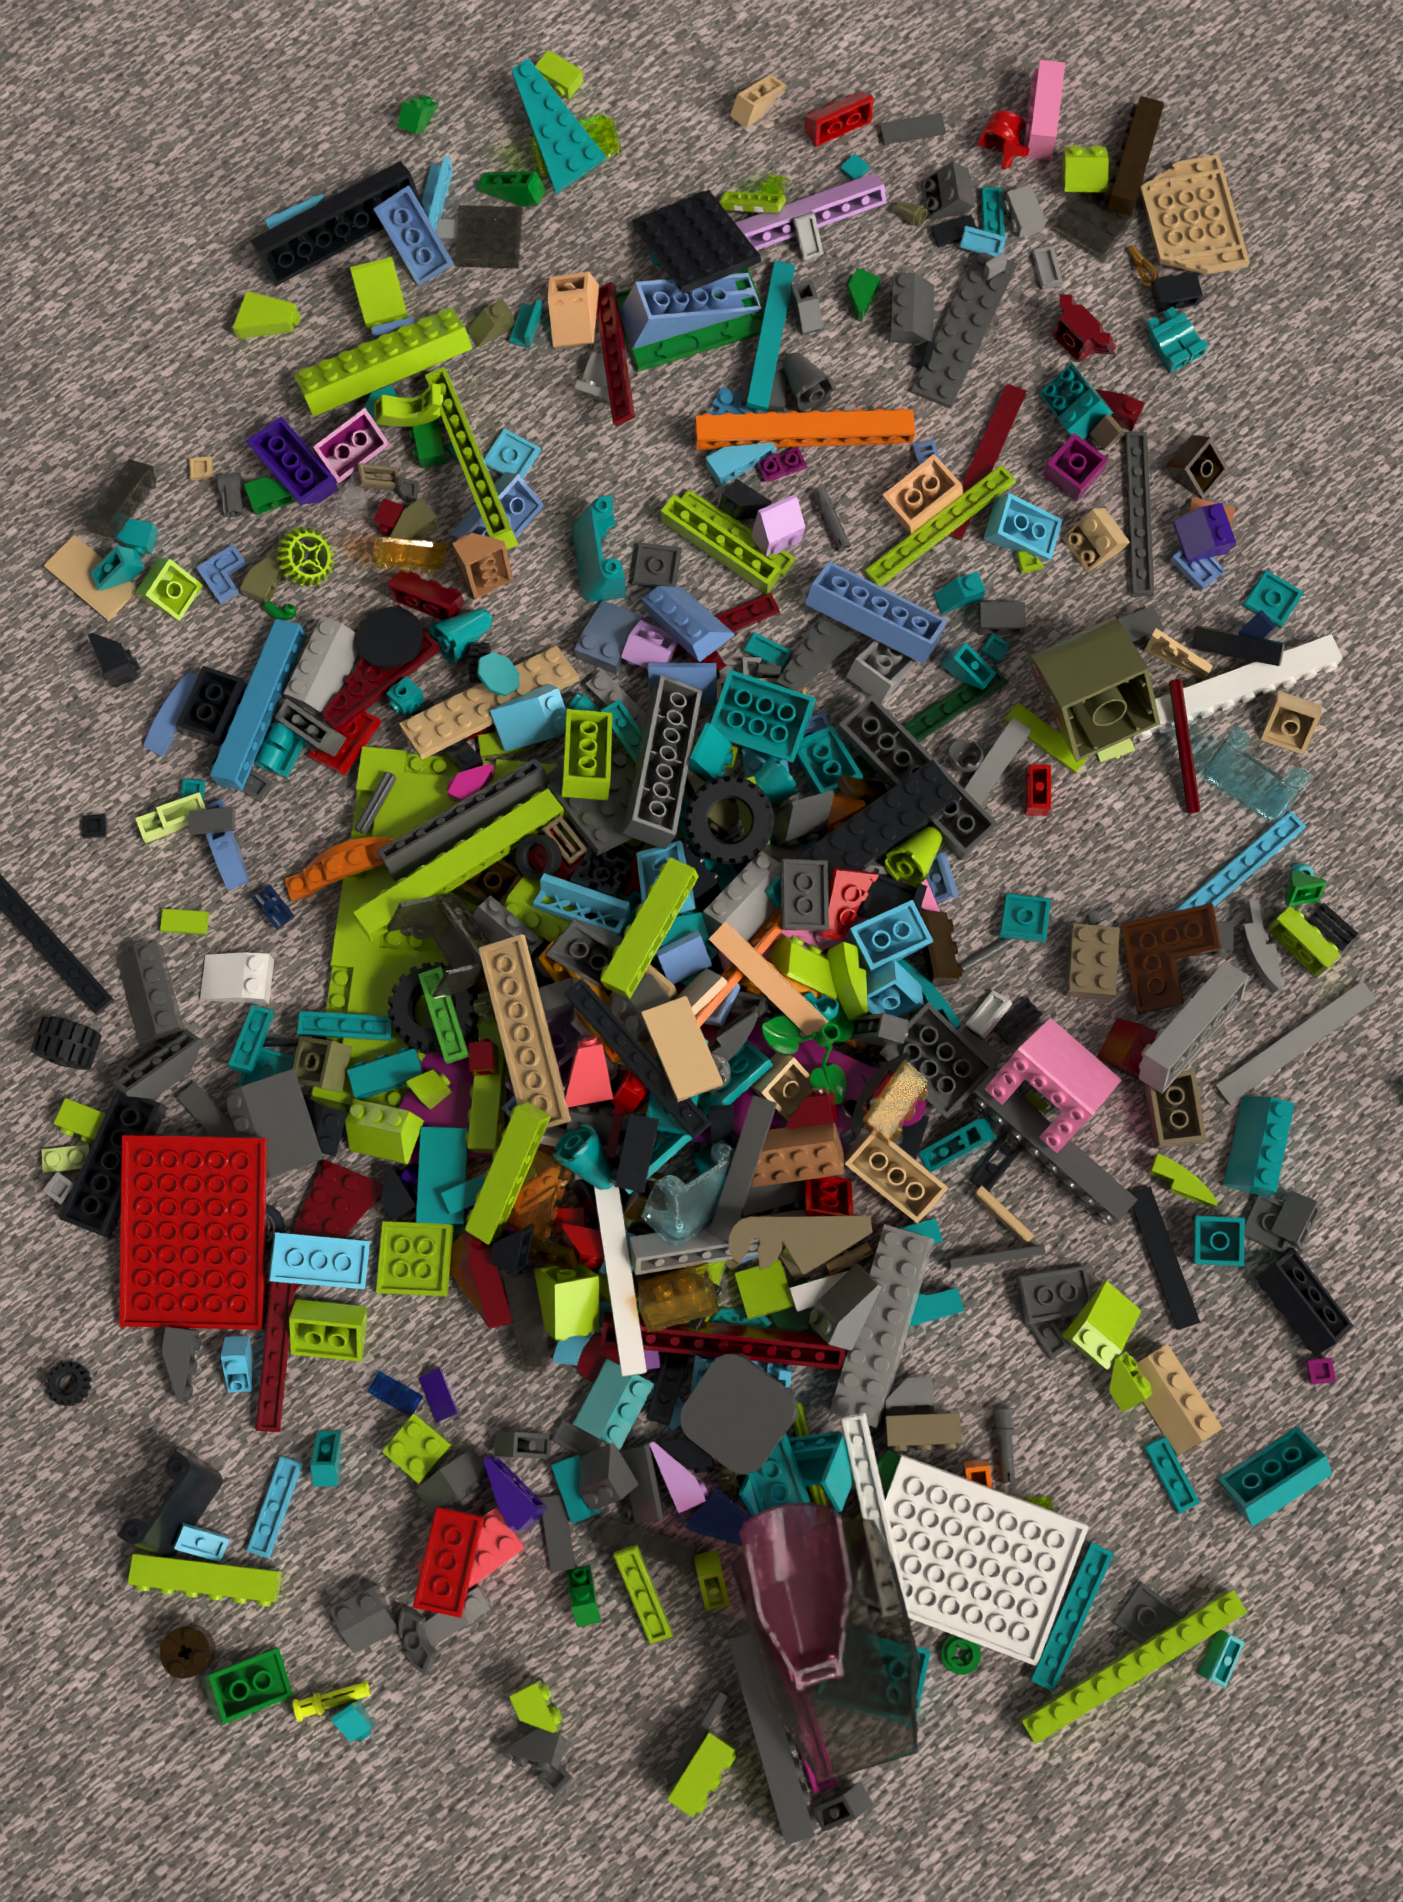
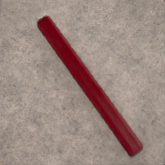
M1174 679L1169 681V690L1186 808L1188 814L1200 812L1201 809L1183 684L1181 679Z

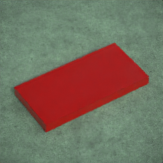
M441 1507L435 1508L413 1608L462 1618L485 1517Z

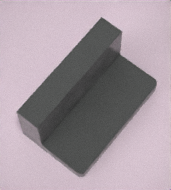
M1290 1191L1271 1229L1272 1234L1288 1240L1291 1246L1301 1250L1321 1209L1318 1202Z

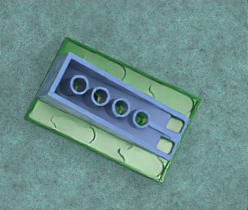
M749 268L685 294L680 292L670 277L661 280L635 282L631 289L617 293L622 333L636 372L760 335L764 308Z

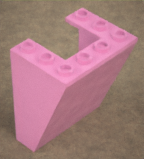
M1050 1018L1019 1047L987 1085L985 1090L1003 1105L1024 1080H1027L1062 1111L1039 1137L1058 1153L1097 1111L1122 1080Z

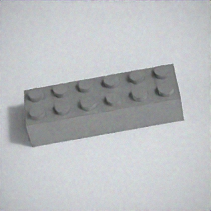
M1226 961L1219 968L1215 967L1209 975V980L1206 983L1202 982L1195 992L1196 995L1193 998L1189 997L1182 1006L1183 1010L1179 1014L1176 1012L1171 1017L1169 1026L1166 1029L1162 1028L1157 1033L1155 1042L1152 1045L1148 1044L1141 1054L1143 1059L1139 1064L1140 1074L1138 1079L1163 1094L1242 1002L1249 975Z

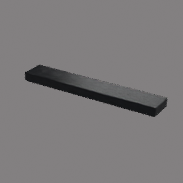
M1151 1186L1131 1192L1137 1199L1132 1209L1176 1330L1201 1323Z

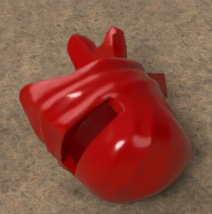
M997 110L990 115L987 124L980 133L977 145L979 147L985 146L990 150L996 146L998 152L1004 153L1002 169L1011 168L1015 156H1029L1030 148L1019 143V134L1025 129L1026 122L1020 115L1014 112Z

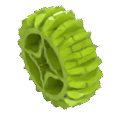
M301 526L299 530L293 528L291 533H285V539L279 541L282 547L277 548L276 551L281 556L276 557V560L282 561V565L278 569L286 570L283 576H291V583L297 581L298 586L306 584L307 587L313 586V583L319 585L321 580L325 581L328 579L327 574L333 572L329 566L335 565L336 562L331 560V557H334L336 554L330 552L333 545H327L326 543L329 537L321 538L322 531L314 532V527L306 529L305 526ZM299 539L307 540L311 542L313 546L307 547L304 543L301 544L299 542ZM292 552L294 553V556H295L294 561H293V559H292ZM309 552V553L307 554L308 558H306V559H308V560L303 561V560L305 559V558H304V556H305L304 553ZM304 566L311 570L313 574L303 573L299 568Z

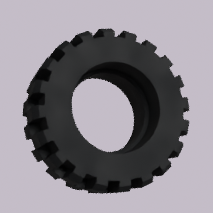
M731 775L709 780L698 788L688 803L685 816L688 836L698 852L711 861L728 865L743 863L759 854L770 840L774 827L773 808L763 790L746 778ZM722 799H738L750 810L752 816L751 828L746 836L738 841H721L709 829L708 814L710 809Z
M429 962L422 963V968L417 969L416 966L410 968L411 973L407 976L403 973L399 977L401 983L399 985L394 984L391 989L394 995L388 999V1004L391 1007L388 1010V1016L392 1020L391 1025L409 1047L415 1048L420 1053L426 1055L429 1052L434 1056L441 1055L442 1050L435 1028L420 1026L414 1017L416 1004L424 995L418 974L441 967L449 992L456 1001L455 1011L464 1040L467 1037L471 1039L475 1034L473 1029L477 1027L478 1015L474 1010V1000L478 998V993L475 987L462 971L459 972L456 967L450 964L445 966L443 962H435V965L432 966Z

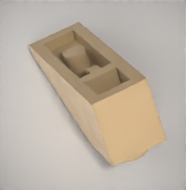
M771 74L737 94L730 117L735 119L738 124L747 128L758 121L787 85Z

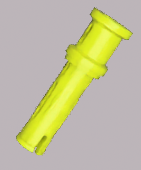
M367 1680L323 1695L316 1692L309 1698L302 1700L294 1699V1713L297 1721L300 1722L304 1717L314 1714L323 1715L326 1709L364 1697H370L371 1693Z

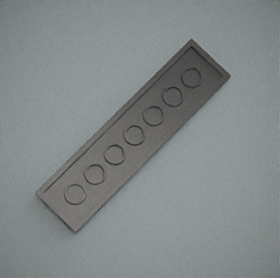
M985 252L975 253L934 341L931 361L922 367L912 388V394L949 409L952 408L1014 274L1017 263L1007 259L1005 270L987 280L983 275L985 264L994 257Z

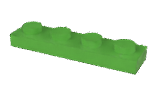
M438 967L418 974L445 1063L449 1064L469 1057L443 969Z

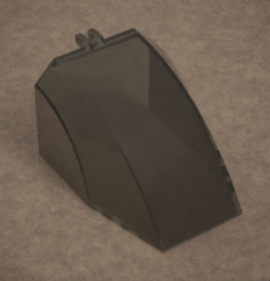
M801 1508L798 1509V1518L801 1522L802 1530L794 1532L791 1516L788 1513L783 1514L788 1534L752 1544L730 1563L771 1704L775 1707L781 1721L790 1732L793 1741L803 1754L818 1783L916 1754L918 1723L916 1720V1708H918V1699L916 1697L918 1651L895 1562L875 1520L842 1517L808 1527L804 1509Z

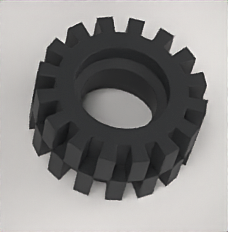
M470 643L468 662L470 683L482 682L477 675L478 660L491 653L490 643Z
M70 1361L60 1362L57 1364V1367L50 1369L52 1371L50 1374L47 1373L46 1378H48V1381L44 1382V1386H47L45 1392L50 1395L49 1399L55 1401L56 1404L74 1406L77 1403L83 1402V1399L88 1397V1391L92 1388L90 1386L92 1377H89L90 1372L83 1365ZM72 1374L77 1380V1387L71 1393H64L60 1388V1381L65 1375Z

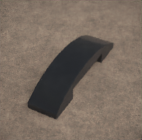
M906 1052L893 1058L883 1065L867 1082L854 1109L851 1128L852 1136L856 1138L870 1119L869 1113L864 1109L885 1079L890 1075L897 1080L910 1062V1054Z

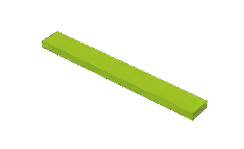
M1000 465L864 570V573L872 583L880 587L1015 484V478Z

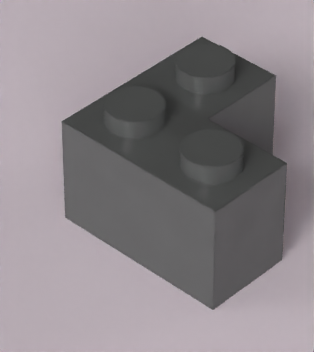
M471 1449L439 1469L415 1491L432 1515L436 1507L451 1508L454 1502H457L467 1494L465 1490L468 1488L471 1492L483 1484L481 1479L488 1473Z

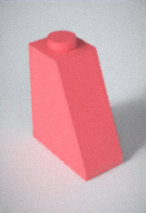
M587 1036L582 1041L577 1042L565 1089V1101L568 1107L613 1099L602 1037Z

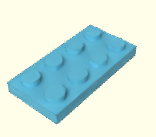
M274 1233L268 1281L365 1289L370 1241Z

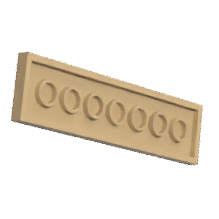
M556 645L515 666L520 673L519 688L516 691L502 696L489 691L481 682L399 723L400 729L420 759L423 760L494 724L489 712L490 709L549 683L559 688L560 691L578 682L579 675Z
M525 935L514 936L478 948L517 1105L530 1102L551 1115L547 1128L572 1122L565 1101V1093Z

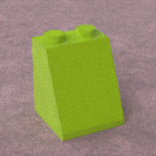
M392 257L350 267L368 333H372L371 327L408 318Z
M579 1262L575 1270L554 1265L534 1269L545 1332L555 1340L563 1341L571 1336H587L591 1332L599 1331V1276Z

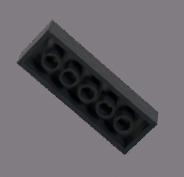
M118 1089L116 1090L60 1215V1220L103 1237L111 1238L121 1215L122 1135H156L166 1113V1106L148 1098L126 1096Z

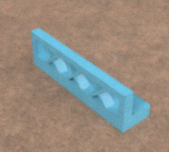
M444 156L442 165L431 164L422 199L423 210L436 233L437 222L442 216L453 172L451 158Z
M545 873L540 879L541 891L533 902V908L569 921L577 919L613 931L619 936L630 918L629 902ZM546 896L554 899L555 903L547 905L542 903ZM572 905L577 910L567 912L563 910V907ZM592 912L597 914L598 918L590 920L585 918L584 914ZM615 920L619 924L616 928L607 926L605 922Z

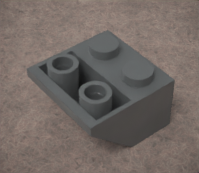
M954 161L920 181L924 207L928 211L926 219L961 216L975 207L969 169Z

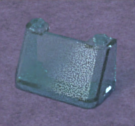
M1234 725L1206 765L1203 776L1209 784L1265 821L1275 823L1284 816L1313 776L1301 768L1294 767L1282 777L1244 752L1250 743V737L1243 729Z
M724 1139L716 1143L710 1152L712 1160L708 1170L686 1185L682 1180L673 1175H667L655 1182L641 1217L669 1245L680 1246L712 1225L735 1154L732 1147Z

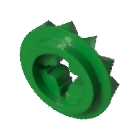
M951 1635L943 1644L941 1650L942 1661L952 1673L966 1675L978 1667L981 1660V1650L977 1643ZM956 1644L962 1650L971 1649L965 1654L967 1664H964L960 1658L951 1659L957 1653Z

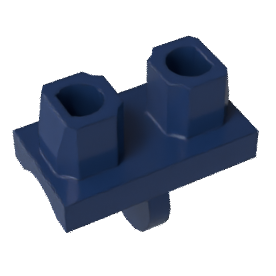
M270 884L252 897V900L276 930H279L295 917Z

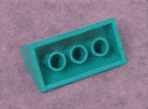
M1242 1097L1223 1186L1270 1198L1277 1192L1295 1103L1274 1097Z
M1296 1427L1219 1477L1218 1480L1239 1513L1253 1527L1331 1476L1332 1471L1326 1455Z

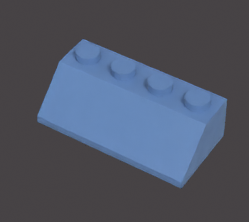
M505 472L494 485L515 537H517L545 505L519 474ZM477 504L450 533L449 536L454 541L460 536L471 533L489 537Z
M658 586L642 598L648 615L698 662L702 661L734 636L730 629L683 587Z

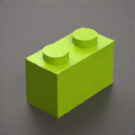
M549 49L535 65L559 97H565L569 100L583 83L582 70Z
M65 1098L54 1121V1125L60 1127L59 1132L70 1137L74 1133L82 1136L81 1141L92 1145L105 1117V1113Z

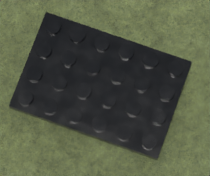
M710 190L701 191L694 196L681 199L674 204L661 207L659 210L641 215L639 218L632 220L636 232L682 294L761 263L759 252Z

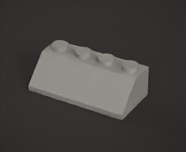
M321 615L284 692L286 699L307 710L322 715L336 693H340L344 687L345 680L350 675L360 654L357 647V633L342 623Z
M763 851L759 852L703 911L706 929L714 934L727 921L749 942L777 910L764 891L780 875V863Z

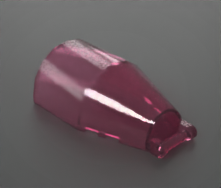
M790 1503L772 1507L754 1515L743 1524L739 1532L751 1600L756 1615L790 1671L795 1693L804 1691L805 1687L831 1678L836 1680L843 1678L842 1655L846 1634L844 1626L846 1616L849 1614L848 1599L849 1593H852L853 1584L841 1516L830 1507L816 1503ZM831 1666V1668L802 1677L804 1674Z

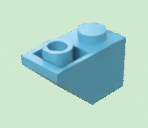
M249 1336L225 1337L221 1361L228 1393L251 1392L252 1349Z

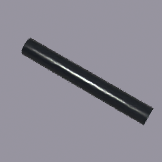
M300 1037L266 1038L263 1047H297ZM310 1037V1038H316V1039L327 1040L326 1037Z

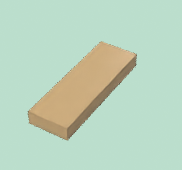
M983 1186L974 1193V1196L1024 1244L1034 1237Z

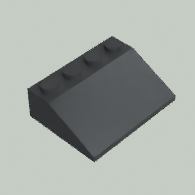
M924 1001V1005L919 1007L907 1019L908 1035L904 1040V1044L885 1045L879 1054L888 1062L907 1052L910 1054V1062L901 1075L910 1084L919 1088L925 1098L947 1119L996 1067L929 1002Z
M295 1069L241 1086L223 1094L237 1137L267 1138V1180L324 1159Z

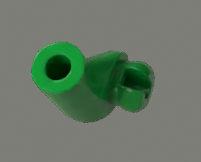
M268 601L263 606V609L274 619L285 621L292 620L296 616V607L292 604L285 605L284 608H278L274 603Z

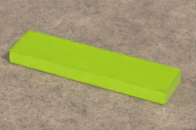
M1018 702L1004 718V722L1009 724L1012 718H1015L1031 728L1032 731L1027 739L1075 774L1089 758L1087 757L1076 762L1062 735Z
M636 1544L614 1552L613 1556L649 1644L673 1637L672 1628L638 1545Z

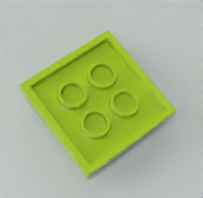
M382 1221L376 1293L448 1297L454 1225Z

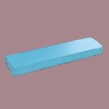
M283 1456L279 1457L248 1543L247 1552L270 1559L304 1463Z

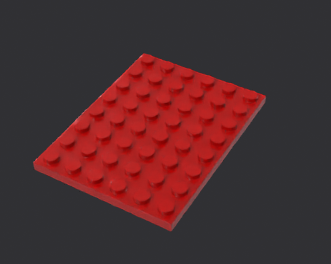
M122 1135L119 1327L264 1329L266 1137Z

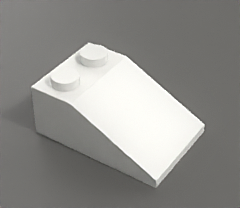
M248 952L205 955L200 1000L269 1004L274 959L270 954Z

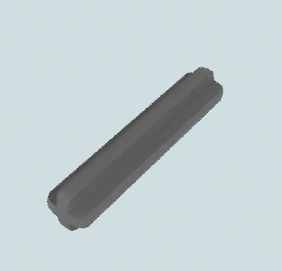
M390 772L384 773L355 825V829L358 832L366 834L396 781L394 774Z

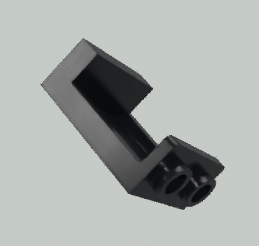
M874 868L872 872L878 874L880 869ZM878 874L876 882H872L867 891L869 894L866 900H862L857 916L869 920L913 900L918 912H920L927 886L918 883L916 887Z

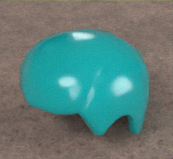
M813 992L803 995L828 1021L835 1018L838 1014L839 1003L835 999L828 998L826 994L821 998H816Z

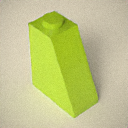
M246 291L233 330L239 339L289 333L293 331L294 326H298L300 313L295 303Z

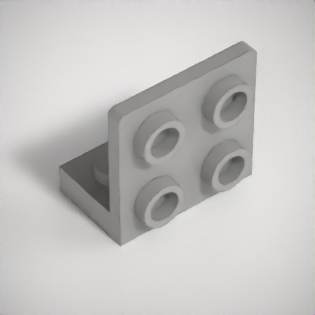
M592 352L582 381L577 380L574 389L580 395L610 404L603 355ZM627 363L628 372H629V375H630V372H631V370H632V366H631V364H628V363Z

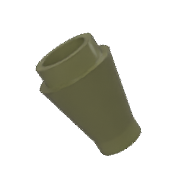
M900 200L894 209L895 213L914 226L923 225L928 213L923 205Z

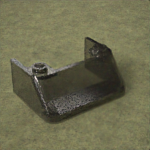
M443 894L399 904L387 926V930L390 932L408 928L417 939H433L453 968L446 970L432 995L434 999L464 992L485 976L478 948L492 943L458 896Z

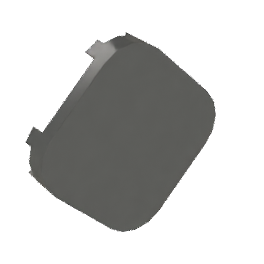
M728 1353L718 1357L703 1375L682 1408L680 1423L683 1432L690 1440L726 1468L737 1474H749L761 1469L767 1463L768 1458L791 1424L795 1422L798 1415L797 1402L794 1396L795 1393L790 1387L786 1388L748 1359L749 1356L742 1353Z

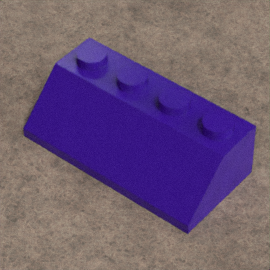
M279 417L246 441L249 447L300 505L321 503L338 490L335 477L282 417Z

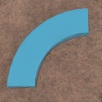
M605 1301L599 1303V1330L603 1329L604 1312L612 1313V1306ZM591 1332L587 1336H571L567 1340L559 1341L554 1352L553 1362L557 1364L578 1365L583 1348L590 1340L589 1338L596 1332Z

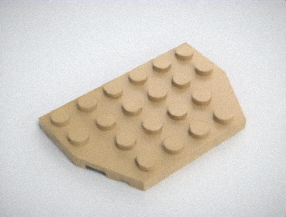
M1219 154L1177 161L1169 170L1163 174H1158L1152 181H1148L1141 186L1140 195L1159 264L1202 274H1212L1249 266L1250 261Z

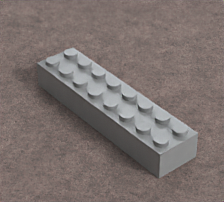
M884 1224L870 1275L882 1287L853 1349L847 1351L830 1413L843 1417L866 1413L868 1425L873 1427L881 1426L885 1413V1401L890 1396L934 1243L933 1238Z

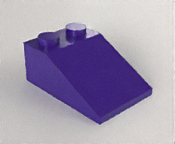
M487 1456L483 1461L500 1513L505 1518L503 1522L512 1531L529 1530L548 1507L498 1456Z

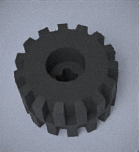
M46 1016L41 1019L31 1052L56 1065L79 1070H90L102 1035L85 1025L63 1018Z

